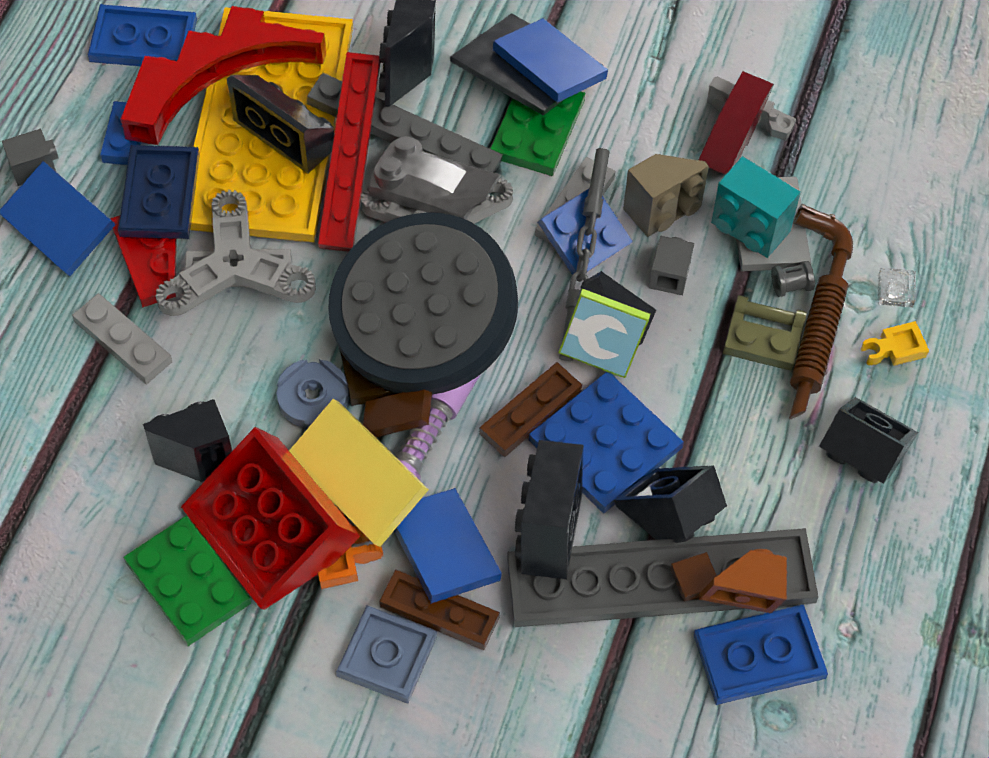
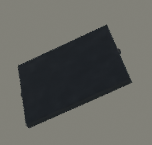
M512 13L450 56V62L541 115H545L560 103L553 100L493 51L494 40L530 24Z

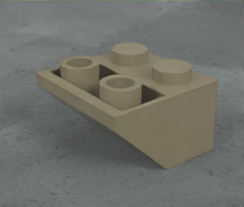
M654 154L628 169L624 211L647 237L657 231L663 232L667 230L674 221L685 215L690 216L702 206L709 166L705 161Z

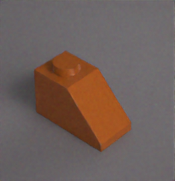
M767 549L750 550L717 575L700 592L699 600L772 613L787 599V557L775 555Z

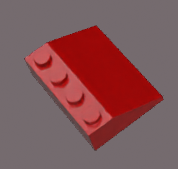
M254 427L181 506L252 599L263 610L318 575V572L324 568L327 569L333 565L361 536L280 439L257 427Z

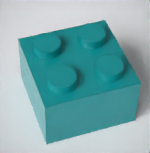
M742 156L718 183L711 223L722 233L730 234L744 243L749 250L758 252L768 258L791 232L801 192Z

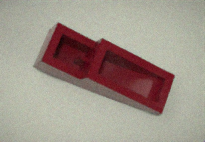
M742 71L716 120L699 157V161H705L709 168L725 175L740 159L745 146H748L773 89V83Z

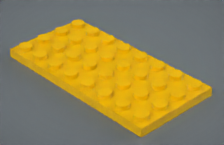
M224 7L218 36L222 34L231 8ZM264 11L265 23H278L288 27L304 30L311 29L324 33L326 44L324 63H270L247 68L231 75H258L268 83H275L288 97L301 101L311 113L319 118L327 119L335 132L337 118L308 105L307 96L322 73L340 81L343 80L346 53L349 52L353 33V19ZM229 76L208 86L193 146L199 147L200 157L190 230L213 232L212 199L216 198V194H221V191L225 190V192H228V190H231V192H234L236 190L238 193H242L247 203L250 236L315 242L330 154L308 174L233 120L227 84ZM226 204L221 209L222 212L224 210L226 213L227 211L232 213V210L235 212V209H238V205Z

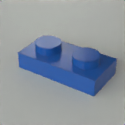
M113 102L100 154L102 163L128 165L130 145H141V142L125 139L121 117L127 102Z

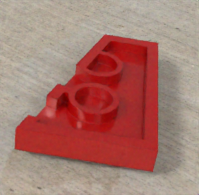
M120 215L110 218L116 224L112 229L142 308L157 303L156 290L159 289V285H163L164 281H170V279L176 277L177 239L120 237L118 232ZM176 293L168 295L165 300L176 297Z

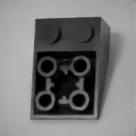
M396 0L394 10H388L387 26H384L383 43L381 42L379 51V63H383V72H380L379 92L385 93V106L394 104L432 74L435 55L436 0Z

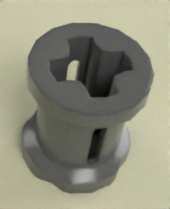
M802 261L800 265L781 268L780 266L772 267V284L778 297L785 296L786 292L805 289V291L814 290V273L809 261Z

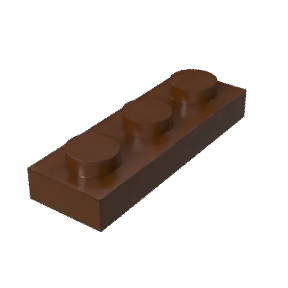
M556 362L480 426L479 434L502 456L506 457L526 440L533 430L582 392V384Z
M396 569L379 601L380 608L483 651L500 618V612L459 595L431 603L418 578Z

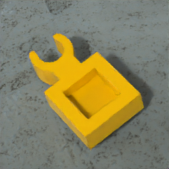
M916 321L883 329L880 336L881 339H866L860 349L861 352L871 349L877 353L868 356L867 365L879 364L884 358L890 357L893 366L926 358L929 352Z

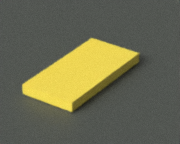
M335 399L330 401L289 450L329 499L373 544L379 547L382 546L429 490Z

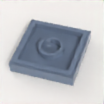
M366 605L338 666L336 675L341 679L408 704L437 639V631Z

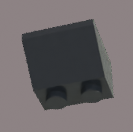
M854 397L838 410L819 447L827 451L826 456L839 464L848 463L857 468L858 474L864 479L873 483L879 481L884 484L891 477L919 432Z
M714 465L657 468L614 499L615 505L619 510L656 540L672 539L675 543L685 542L693 538L695 531L703 525L713 522L715 515L727 507Z

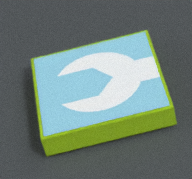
M582 289L558 353L626 378L649 321L650 314Z

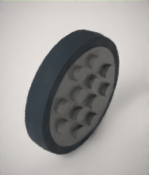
M431 212L410 214L390 220L373 229L362 237L346 254L335 273L330 288L329 320L334 338L345 359L358 373L374 385L394 393L417 392L424 389L432 392V395L456 389L478 377L503 352L510 340L517 320L518 292L516 280L508 258L497 242L481 227L466 219L450 214Z

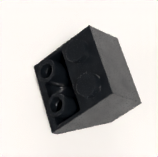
M214 399L207 402H195L186 409L170 415H158L150 422L143 424L155 465L200 482L205 481L232 452L228 432Z

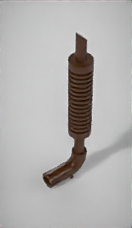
M801 204L798 208L793 224L823 235V238L831 240L833 244L831 251L833 260L829 274L822 275L818 279L791 375L790 384L797 391L789 420L805 413L810 394L818 393L822 388L849 287L842 276L846 261L851 258L853 253V239L848 228L841 221L837 220L834 214L822 213L805 204Z

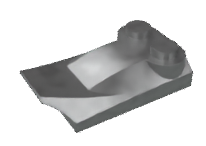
M404 136L394 140L375 165L369 185V192L371 197L424 212L444 213L467 219L474 206L487 199L501 175L424 152L418 140Z

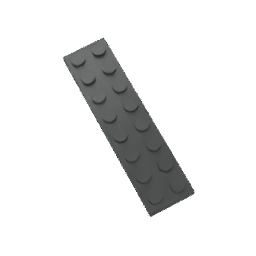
M806 528L700 536L681 543H675L672 539L573 546L567 580L521 574V558H515V551H508L507 560L514 627L745 609L699 600V597L686 602L683 601L670 569L671 563L707 552L716 575H719L750 550L767 549L775 555L787 557V599L780 606L817 603L818 591Z

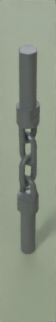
M604 148L596 149L588 197L585 198L582 211L586 220L578 236L577 253L579 259L577 270L571 277L565 306L568 310L562 342L581 294V290L575 289L576 280L581 282L588 279L586 275L588 262L595 251L597 233L594 227L596 219L600 218L602 214V193L610 151ZM584 234L586 236L592 234L589 250L587 248L582 250ZM562 354L559 355L561 360L573 361L570 357Z

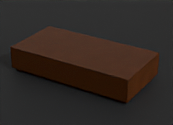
M425 389L416 392H402L367 401L365 403L363 426L375 437H380L429 425L432 392Z

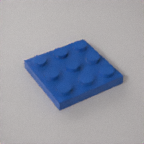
M610 372L604 373L529 434V441L536 448L539 440L584 445L582 493L603 514L615 505L614 499L653 470L662 466L680 451L684 442Z

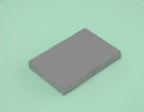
M778 177L799 190L797 177ZM799 197L796 213L801 205V197ZM793 224L791 232L768 258L758 252L749 250L744 243L736 239L741 271L772 270L774 266L787 268L800 265L802 261H809L811 264L806 228Z

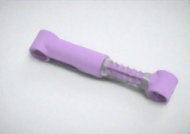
M480 375L456 389L433 394L429 425L410 430V437L405 438V445H402L400 452H397L395 455L419 480L421 476L418 473L423 466L422 460L428 458L427 451L433 449L431 444L437 443L436 436L442 434L441 427H446V422L456 418Z

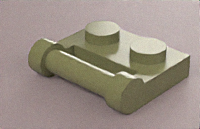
M738 295L723 354L792 371L807 312L796 310L795 313L748 301L749 297ZM744 314L792 326L791 332L744 321Z

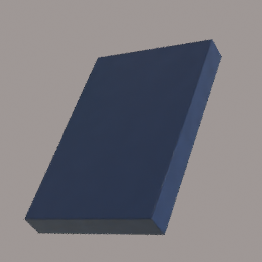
M130 145L118 227L120 237L189 239L200 157L199 147Z

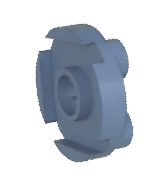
M307 359L297 361L283 371L277 383L278 389L276 394L280 412L289 422L301 426L305 430L308 429L332 399L340 402L345 408L349 403V393L344 373L335 364L326 360L319 359V363H308ZM309 388L314 391L318 388L321 391L318 398L308 399L306 398L305 390Z

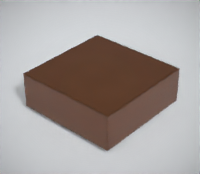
M707 552L671 563L670 567L684 602L698 598L700 592L717 576Z

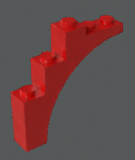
M231 6L221 36L208 32L188 31L177 61L164 57L144 56L121 117L125 139L158 145L169 123L187 102L201 90L236 72L270 63L305 62L323 64L326 57L325 34L311 29L304 30L278 23H265L264 11Z

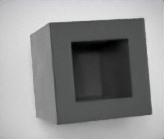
M41 128L2 141L17 186L22 185L43 161L56 171L53 160L59 159L55 145L52 139L45 140Z
M660 236L651 271L650 289L683 296L693 254V242L685 241L679 237Z

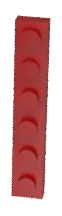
M346 53L318 246L321 249L349 252L355 244L381 64L379 63L378 55Z

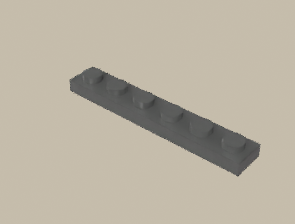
M322 73L307 96V104L337 118L342 81ZM375 98L371 134L391 143L400 137H411L421 143L424 152L493 173L498 169L503 154L393 104L385 106L384 100Z

